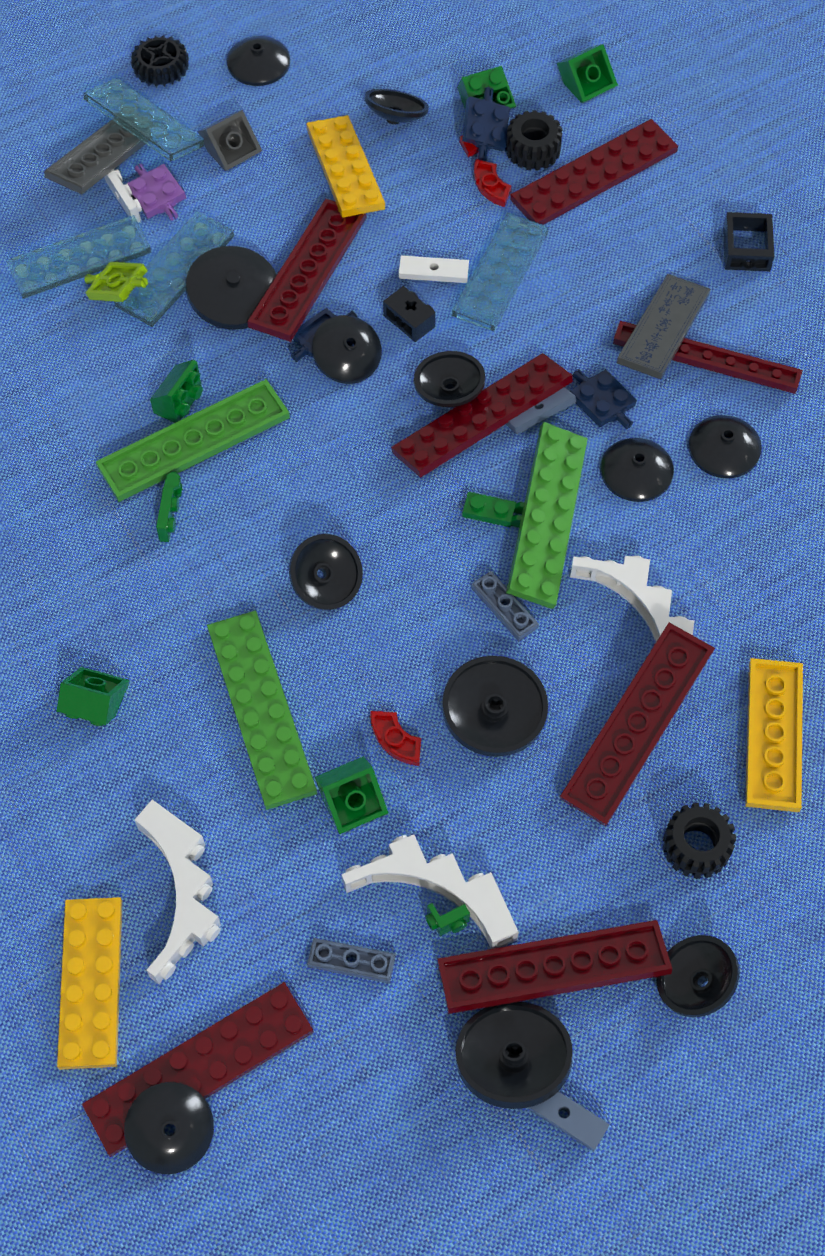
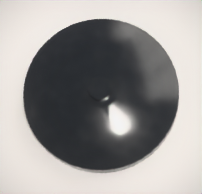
M238 246L217 247L203 253L191 265L186 279L187 298L195 313L211 325L223 329L248 328L249 318L277 275L271 264L263 256L250 249Z
M483 656L468 661L452 674L444 690L442 713L448 730L461 745L481 755L501 757L524 750L538 738L546 722L548 698L542 682L526 665L508 657Z
M518 1001L490 1006L480 1010L463 1026L456 1043L457 1069L465 1086L477 1098L501 1108L522 1109L545 1102L563 1087L572 1068V1043L565 1026L550 1011L527 1002Z

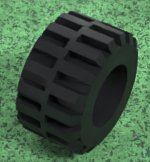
M537 110L532 112L525 111L523 115L518 114L515 116V119L510 121V125L507 128L506 151L508 158H511L513 164L517 163L518 167H525L526 170H540V168L546 169L549 167V164L553 165L561 152L562 126H560L558 120H554V116L551 114L546 115L547 112L542 111L540 113Z
M692 803L691 808L687 805L683 806L680 812L676 811L673 814L663 837V852H668L666 855L668 863L673 861L674 865L672 868L676 871L682 869V875L688 877L689 873L694 874L695 879H700L702 874H704L705 878L712 876L713 872L719 873L723 866H726L734 850L736 834H733L735 830L733 823L728 824L730 818L726 814L720 815L721 809L717 807L714 810L710 809V804L704 803L703 807H699V803ZM689 831H701L710 837L714 848L708 851L696 850L686 842L684 834Z

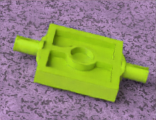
M110 262L99 274H87L85 276V283L92 284L85 293L90 300L123 302L129 297L134 288H146L148 280L142 277L147 272L144 264Z

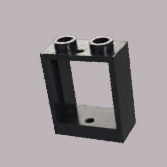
M727 212L723 226L725 270L770 272L775 257L772 214ZM733 230L764 232L765 249L734 248Z

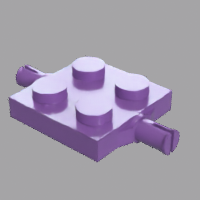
M139 164V167L136 165L135 171L139 174V177L127 184L132 192V197L139 201L145 216L149 219L165 212L171 221L174 218L177 219L178 214L173 207L186 199V195L165 164L148 172L143 164Z

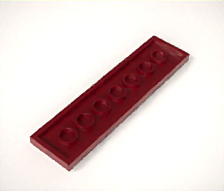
M650 119L511 194L510 200L537 229L676 153L678 145Z
M325 198L249 318L248 328L291 342L366 220L367 213L342 218L336 202Z
M542 353L482 390L474 400L464 405L456 406L391 447L392 453L421 478L504 426L511 419L572 383V374Z
M669 622L565 787L560 799L602 825L607 826L715 648Z
M657 920L437 958L448 1014L672 974L671 962Z
M283 982L82 1103V1106L109 1157H112L127 1147L124 1136L127 1112L137 1096L147 1088L163 1082H178L194 1088L206 1099L311 1035L314 1031L286 983Z

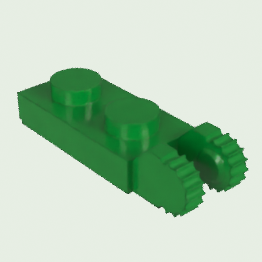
M177 472L168 473L163 487L156 526L160 542H169L170 534L175 532L176 520L173 516L174 512L179 510V497L182 496L183 490L181 478Z
M468 492L462 517L519 528L524 502L516 503L515 501Z

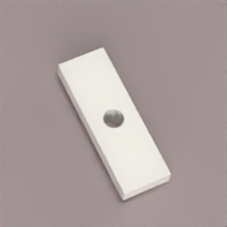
M112 170L104 177L105 181L133 225L141 222L139 212L142 211L139 201L132 199V192L128 184L123 185V179L119 170Z
M401 256L399 279L467 283L469 260Z

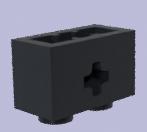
M404 286L383 301V316L414 342H417L435 328L436 312L430 305L423 303L413 291H409Z

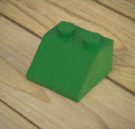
M604 44L591 46L556 63L564 85L581 103L618 86Z
M80 667L61 682L56 712L63 713L68 718L88 720L93 725H107L115 718L128 688L129 680Z
M364 756L315 776L323 802L339 834L388 814L373 767Z

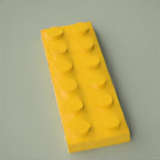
M349 116L307 122L306 130L341 217L385 210V201Z
M751 658L749 661L745 807L800 812L802 808L803 663Z
M121 897L65 900L57 1068L59 1070L117 1067L123 903Z

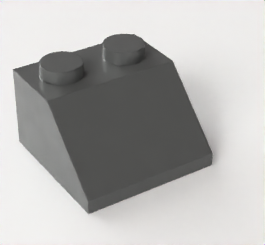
M243 110L234 112L198 131L207 152L224 171L262 152Z

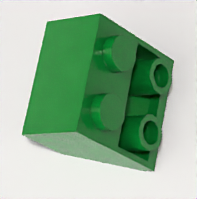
M502 66L462 77L457 86L464 108H466V99L469 96L484 99V89L486 87L494 89L493 102L508 106L510 109L516 107Z
M190 360L176 364L150 399L154 414L173 423L180 421L182 417L188 415L190 406L195 400L200 398L203 391L197 361Z

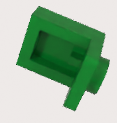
M433 903L427 905L425 919L432 931L436 929L441 937L450 931L457 933L463 930L470 920V912L466 905L463 904L440 916Z

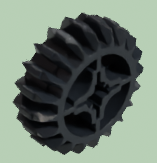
M155 35L152 39L147 37L145 42L140 41V45L135 46L131 56L134 74L141 82H146L148 86L154 84L155 87L158 85L165 87L168 83L173 85L175 80L180 81L181 76L186 75L189 67V57L186 48L179 40H174L172 36L166 38L165 35L162 37Z

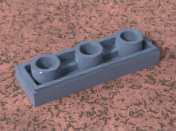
M564 387L511 419L506 425L513 432L519 434L576 403V397Z
M492 571L471 584V589L518 642L538 629L539 623L513 595L506 593L507 588Z
M313 938L307 966L308 968L390 984L396 954ZM349 957H355L356 961L350 963L347 961V959Z
M559 1091L545 1102L527 1108L593 1152L610 1125ZM565 1110L569 1117L561 1118L558 1112Z

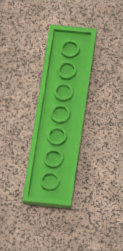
M265 379L95 461L96 466L117 501L120 502L165 480L168 473H179L289 419L290 412L268 380Z
M546 422L542 423L538 434L506 593L553 609L557 604L588 438Z
M256 610L208 624V632L265 809L269 810L316 795L317 789Z

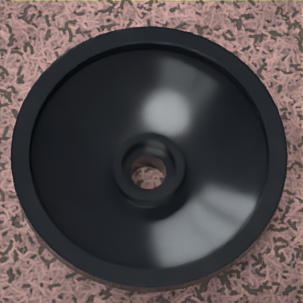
M252 36L239 41L230 49L227 55V67L229 73L237 81L251 86H264L280 80L287 73L290 67V54L288 49L276 39L266 36Z
M372 89L367 91L364 97L367 106L390 124L407 123L420 119L429 110V105L424 100L397 90Z
M340 315L326 320L317 329L312 341V355L317 367L328 378L343 384H354L366 380L375 372L381 360L382 347L377 333L368 323L354 316ZM346 341L353 342L354 346L347 345Z
M443 351L433 354L424 359L417 366L414 373V387L418 395L426 402L440 407H456L469 403L482 392L485 385V371L482 364L473 356L459 351Z
M716 415L702 420L694 427L689 438L688 448L692 460L704 472L719 478H736L747 474L756 466L761 455L762 445L755 429L744 420L728 415Z
M627 438L614 443L607 449L601 461L600 471L604 484L616 496L628 501L644 502L661 496L669 488L673 479L674 466L667 451L659 444L643 438Z
M332 534L314 535L300 543L293 552L289 564L290 582L297 596L307 605L320 610L337 609L349 603L360 589L363 577L361 560L356 550L341 537ZM318 570L323 572V578L318 577Z
M707 935L692 936L678 942L667 952L672 966V974L658 976L656 982L661 999L672 1011L686 1017H703L718 1011L732 998L739 983L740 968L736 955L725 942ZM708 981L704 987H701L704 982Z
M163 1082L144 1090L131 1104L124 1125L125 1141L133 1158L147 1170L159 1174L180 1173L198 1163L207 1152L214 1132L213 1115L205 1098L194 1088L178 1082ZM167 1124L175 1126V1132L172 1135L164 1133V1127Z

